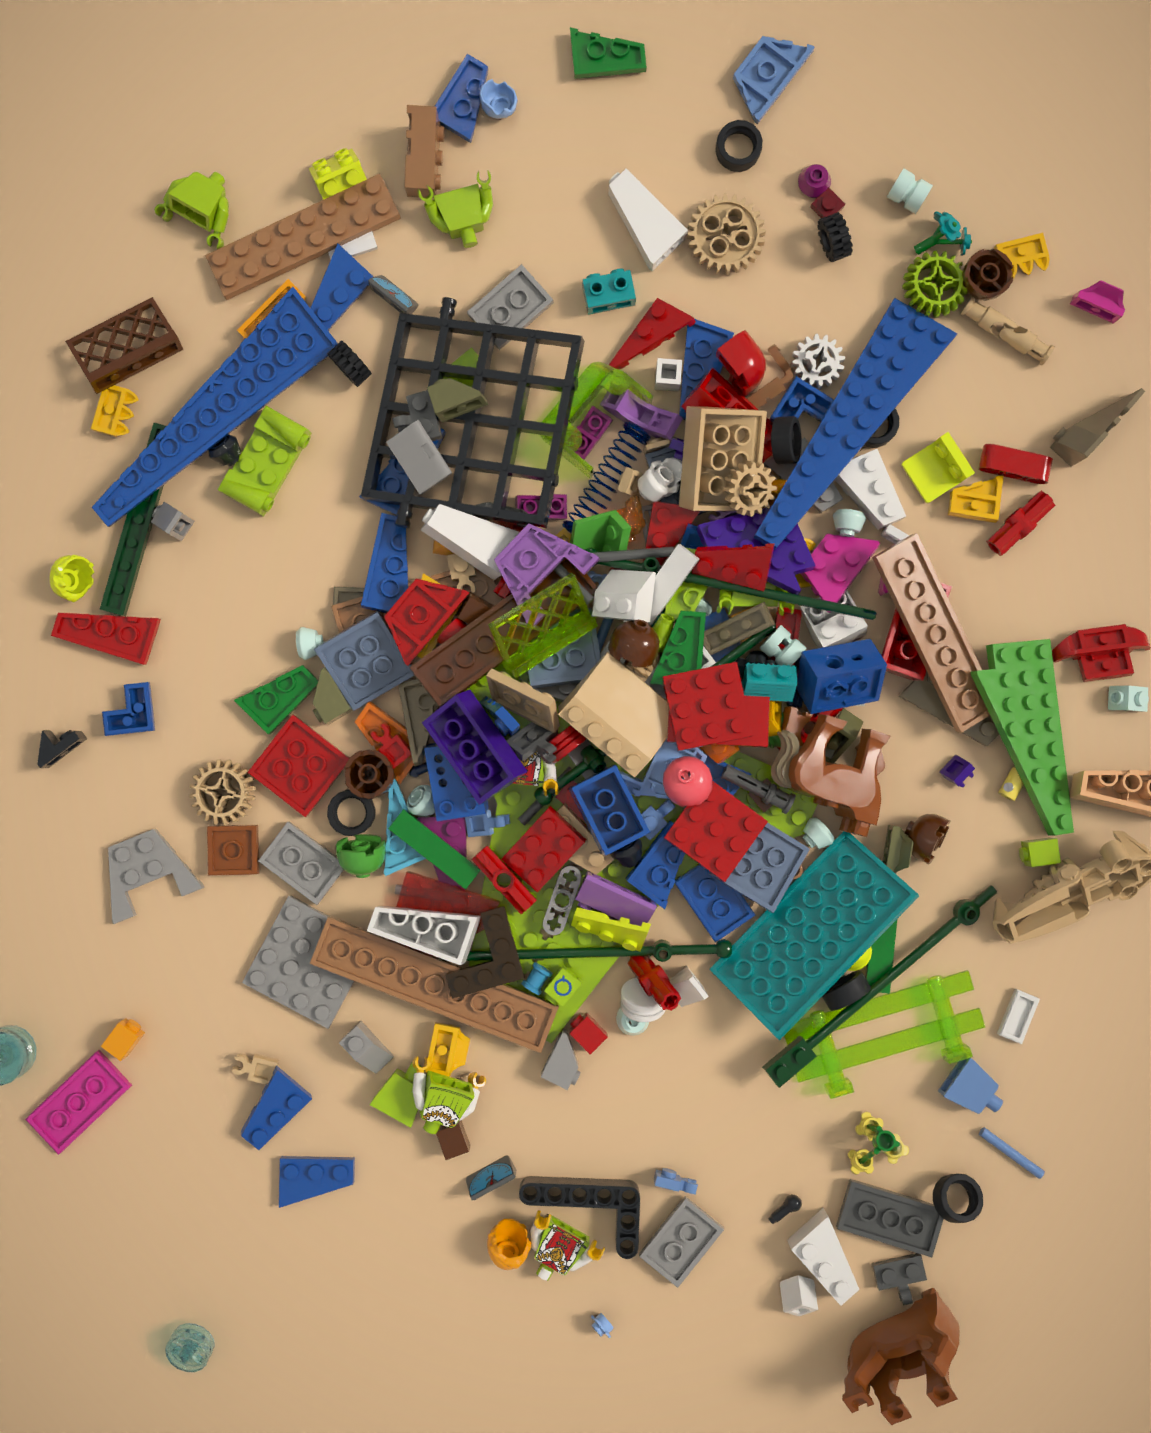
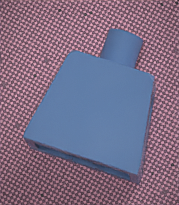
M965 1053L938 1090L945 1098L978 1114L983 1111L985 1106L993 1112H997L1003 1104V1100L994 1094L999 1085Z

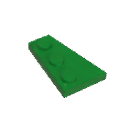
M570 27L574 79L646 72L644 44L620 38L610 39L601 37L600 34L591 32V34L579 32L576 28Z
M680 611L650 684L663 685V676L702 669L706 612Z
M301 665L234 701L270 735L316 689L318 679L304 665Z

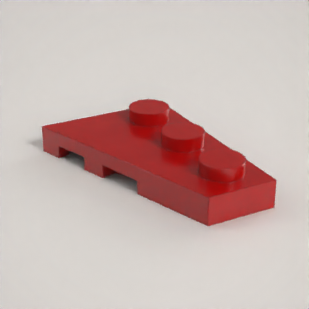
M775 543L753 547L752 544L735 548H728L727 546L697 547L695 556L699 558V561L693 567L691 573L764 591Z

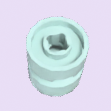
M904 168L887 198L897 203L904 201V208L916 214L933 185L923 179L915 181V175Z
M780 625L760 646V649L767 656H774L777 665L791 666L801 656L802 651L806 650V647L797 639L792 640L790 638L791 633ZM783 644L785 647L781 650L778 645Z

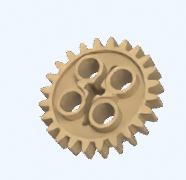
M724 193L722 200H719L717 195H714L713 203L705 199V208L698 205L696 210L698 214L692 213L691 220L693 222L688 223L687 228L690 230L687 233V239L692 240L689 242L688 248H696L692 255L693 258L701 257L699 265L707 262L708 271L715 266L716 274H719L721 268L725 269L726 275L729 274L730 268H733L738 273L740 265L747 269L749 265L748 260L754 263L756 261L755 254H761L762 249L759 246H764L765 239L761 237L765 236L766 230L761 229L765 221L757 220L760 211L752 212L753 203L745 206V197L740 202H737L736 194L733 195L732 200H728L726 193ZM737 216L740 222L733 223L728 217ZM714 223L717 229L709 230L705 224ZM742 238L746 240L747 245L740 246L735 240ZM719 245L723 247L724 252L716 253L712 247Z

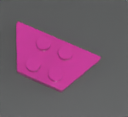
M826 534L811 554L816 565L815 568L801 573V575L811 585L816 596L819 595L821 600L838 603L879 548L880 542Z

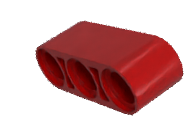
M985 444L982 450L979 470L1025 482L1048 484L1053 458L1005 446Z

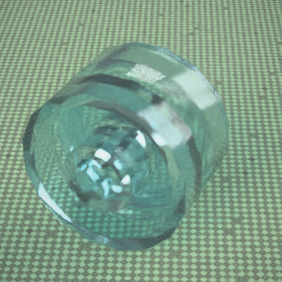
M14 1025L0 1027V1086L23 1076L32 1068L36 1059V1045L33 1037L25 1029Z

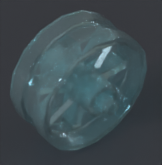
M190 1323L180 1325L174 1330L165 1349L166 1357L179 1370L184 1372L200 1371L207 1365L215 1347L214 1339L210 1332L202 1326Z

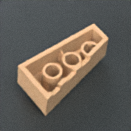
M1151 770L1082 771L1073 774L1070 798L1151 817Z

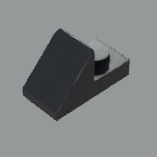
M43 730L37 765L40 768H50L87 740V737L82 731L72 732V730H69L62 734L58 740L52 731Z

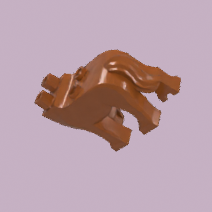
M935 1288L923 1291L921 1293L922 1298L916 1300L909 1309L870 1326L853 1340L847 1362L848 1374L844 1379L845 1393L842 1396L843 1402L851 1413L859 1411V1406L867 1403V1407L874 1405L869 1395L870 1387H872L880 1402L881 1413L891 1425L912 1418L901 1398L896 1396L899 1379H911L925 1374L927 1378L926 1395L936 1407L958 1400L950 1385L949 1368L959 1346V1323L948 1306L939 1297Z

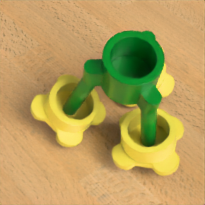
M869 1112L861 1114V1122L856 1126L855 1131L858 1135L867 1136L868 1140L872 1141L874 1149L870 1152L867 1149L857 1152L850 1150L848 1152V1158L851 1160L852 1165L850 1170L853 1174L857 1175L860 1172L871 1174L874 1170L872 1166L873 1156L880 1152L886 1154L888 1162L891 1164H896L901 1156L908 1155L909 1148L903 1144L898 1134H892L887 1130L883 1131V1120L881 1118H874Z

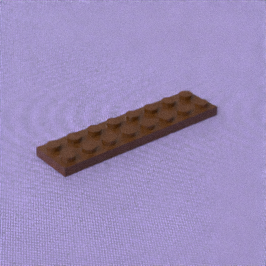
M563 559L561 561L563 567L592 596H595V591L598 587L588 574L583 575L568 559ZM552 571L530 594V597L547 612L545 617L533 629L528 627L511 593L413 664L410 670L440 708L456 694L464 692L486 676L491 668L495 669L585 602Z

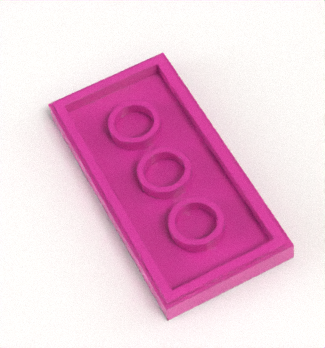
M98 1050L25 1120L59 1155L118 1100L132 1084Z

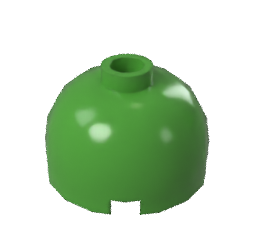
M359 834L355 835L356 840L348 841V837L339 840L336 844V855L344 871L356 875L357 878H366L382 866L386 855L385 840L381 842L380 836Z

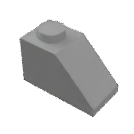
M166 502L156 507L151 521L154 525L180 541L184 539L195 522Z
M362 1021L339 1042L356 1062L375 1074L394 1057Z
M563 1028L541 1072V1078L568 1090L570 1084H576L581 1072L578 1071V1060L568 1031Z

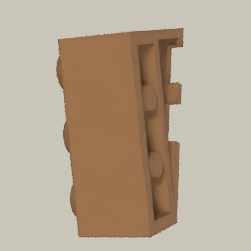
M407 105V114L409 116V130H406L408 148L407 155L405 156V190L407 197H419L417 194L418 189L422 197H427L429 189L426 185H428L433 190L434 198L437 190H441V174H438V166L443 165V151L439 150L440 142H444L445 129L440 126L437 107Z

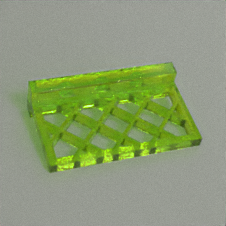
M573 573L568 574L488 624L504 660L502 661L504 669L515 678L598 627L595 618L589 613L578 581ZM571 584L572 590L569 597L561 596L563 588ZM547 597H551L552 601L548 611L540 609L542 601ZM559 600L567 602L562 614L555 613ZM573 603L578 604L581 611L572 617L569 616ZM526 610L532 611L528 623L519 622L523 612ZM538 613L546 614L542 627L534 625ZM553 616L560 618L558 626L548 629ZM505 623L511 624L507 636L499 634L497 628ZM517 626L525 627L521 640L513 638ZM532 629L540 631L537 639L528 642ZM511 642L519 644L517 652L509 657L508 649Z

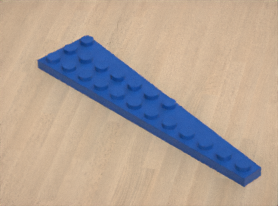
M294 287L284 295L267 317L243 340L236 351L223 362L221 367L212 374L172 418V421L164 430H161L154 441L140 453L133 464L120 475V478L92 506V509L107 527H111L328 357L327 353L338 343Z
M894 298L753 538L765 545L775 543L774 550H776L958 333Z

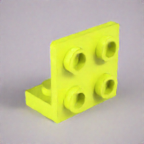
M949 432L901 464L926 503H930L975 473Z

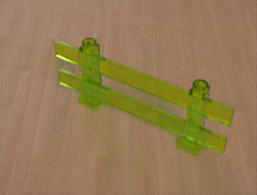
M966 970L943 978L941 975L932 976L927 979L926 983L872 998L836 1030L931 1002L933 1003L937 1020L837 1050L832 1034H830L818 1044L820 1055H817L816 1058L796 1074L798 1083L827 1074L829 1083L824 1084V1087L830 1099L854 1092L852 1082L847 1077L844 1078L843 1069L944 1040L946 1048L941 1049V1053L947 1063L951 1064L973 1057L970 1047L962 1042L960 1035L985 1028L981 1010L976 1008L954 1015L949 999L951 996L974 990L969 971ZM846 1007L835 1011L824 1012V1010H818L810 1013V1017L799 1020L784 1035L786 1044L789 1045L799 1035L804 1040L809 1039Z

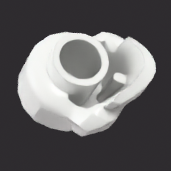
M666 458L663 462H652L650 468L638 479L640 495L646 500L658 502L663 497L677 493L680 488L679 481L681 480L682 461L676 458Z

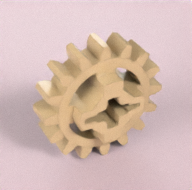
M747 461L746 464L739 463V470L731 469L732 478L725 479L729 483V487L723 488V491L729 492V495L725 497V501L732 502L729 508L737 510L736 513L751 517L754 516V513L762 514V507H770L767 501L775 499L771 491L776 490L777 487L773 486L771 482L776 478L769 475L771 469L764 467L763 463H755L753 461Z

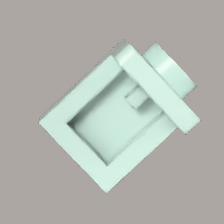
M1109 686V710L1147 712L1149 701L1148 687Z

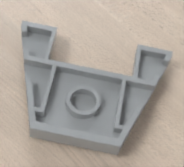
M152 829L108 847L113 924L137 915L128 894L129 890L171 873L174 876L181 896L205 888L203 883L193 875L192 870L187 864L182 862L177 856L176 851L157 829Z

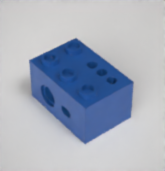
M871 639L802 651L796 690L810 714L879 701L887 663Z
M436 743L428 744L424 751L436 820L444 821L486 814L489 809L488 800L479 805Z

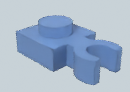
M663 1168L662 1171H655V1186L678 1192L682 1190L696 1195L697 1180L682 1178L680 1175H677L676 1171L668 1168Z

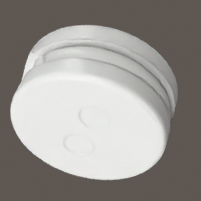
M637 977L628 980L622 986L620 1006L625 1016L637 1022H651L659 1019L664 1014L665 1010L659 1006L652 996L649 997L645 993Z

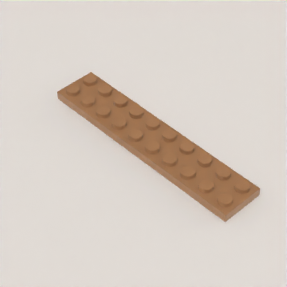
M330 916L326 920L310 964L539 1053L542 1052L559 1005L555 1006L547 1000L505 984L452 999L446 973L462 969V967L442 961Z

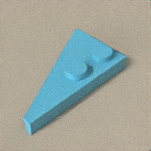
M394 779L388 794L385 876L426 859L388 829L403 809L408 812L407 803L396 779Z

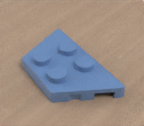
M762 36L735 71L733 80L756 124L761 121L813 53L815 48L813 45L807 44V47L793 45V41H778L772 37Z

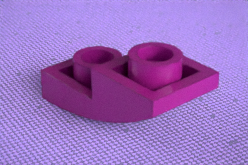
M592 406L564 446L585 460L613 419L595 406Z
M554 494L549 520L567 519V494ZM517 495L515 497V508L537 515L541 496Z

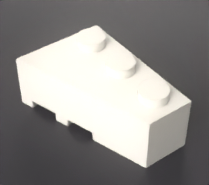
M878 449L852 459L835 479L842 487L843 492L850 496L858 505L859 510L864 513L877 530L906 517Z

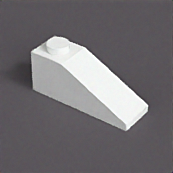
M688 966L670 979V983L681 997L678 1003L681 1007L709 997L703 985Z

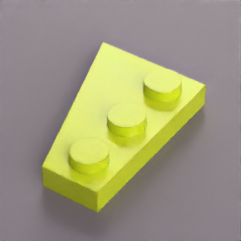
M577 907L571 926L582 933L597 935L603 941H613L621 944L627 950H637L640 952L651 924L642 922L641 926L630 924V919L621 917L620 920H611L605 913Z

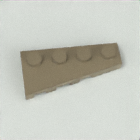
M927 671L924 681L914 680L899 695L902 699L911 702L921 710L954 727ZM991 716L962 732L984 746H988L999 735Z

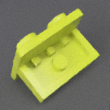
M340 149L334 153V157L328 160L325 158L319 159L312 164L313 167L309 168L323 200L367 180L361 163L353 149Z

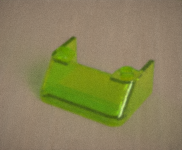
M602 362L591 363L578 378V389L574 392L562 456L588 478L593 476L594 468L575 453L581 446L582 435L573 424L599 392L604 388L613 395H621L629 389L645 402L652 405L653 395L628 374ZM560 401L542 423H556ZM540 435L551 446L553 437Z

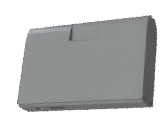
M419 420L413 422L386 442L419 494L425 493L452 474V471Z

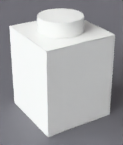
M657 359L654 390L679 391L682 360Z

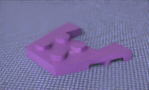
M528 523L494 561L528 627L533 629L547 614L530 597L533 590L565 558L583 575L600 558Z

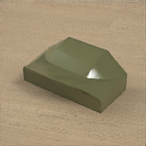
M888 825L882 862L896 874L898 871L910 867L913 841L903 832L901 827Z

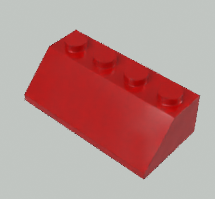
M714 368L705 375L681 406L685 412L687 406L758 410ZM767 417L762 463L772 455L771 430L773 423Z
M941 583L949 598L952 586ZM895 609L881 655L887 663L886 671L908 680L924 681L926 674L925 666L897 609Z

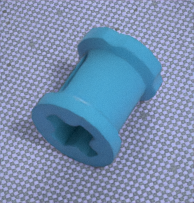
M534 962L531 973L521 984L529 991L540 995L542 992L540 990L553 973L544 966Z

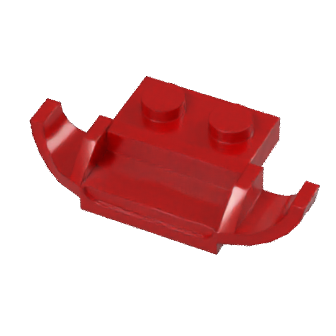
M1122 624L1077 630V632L1066 637L1052 650V657L1054 663L1067 658L1078 660L1083 682L1132 676L1134 669L1130 653L1133 649H1144L1147 651L1151 647L1148 637L1144 632Z

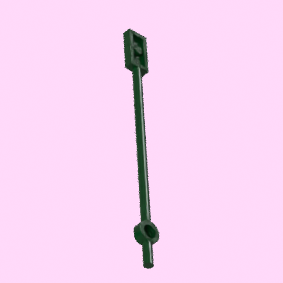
M990 885L973 901L968 899L958 901L953 909L954 917L875 982L865 996L848 1005L807 1041L799 1035L762 1066L775 1085L780 1088L817 1056L812 1050L815 1046L961 923L963 925L974 924L980 916L979 908L997 894L996 889Z

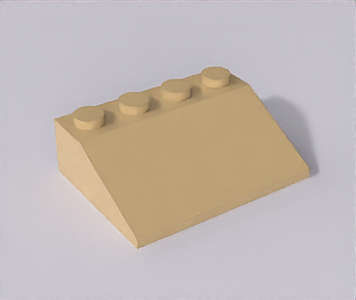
M687 406L679 507L692 511H737L729 508L732 502L725 501V497L729 495V492L723 491V488L729 487V483L725 479L732 478L733 475L730 470H739V463L746 464L747 461L762 463L767 411Z
M608 651L558 707V715L634 778L649 763L667 739V700L623 663L616 660Z

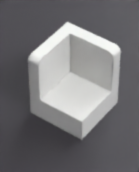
M797 1275L780 1282L783 1312L802 1316L818 1310L813 1279Z

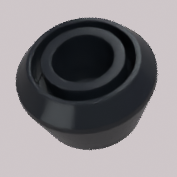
M228 434L209 449L210 459L222 466H232L239 461L241 450L237 438L233 435Z
M637 839L610 853V855L621 866L634 867L642 858V842L640 839Z

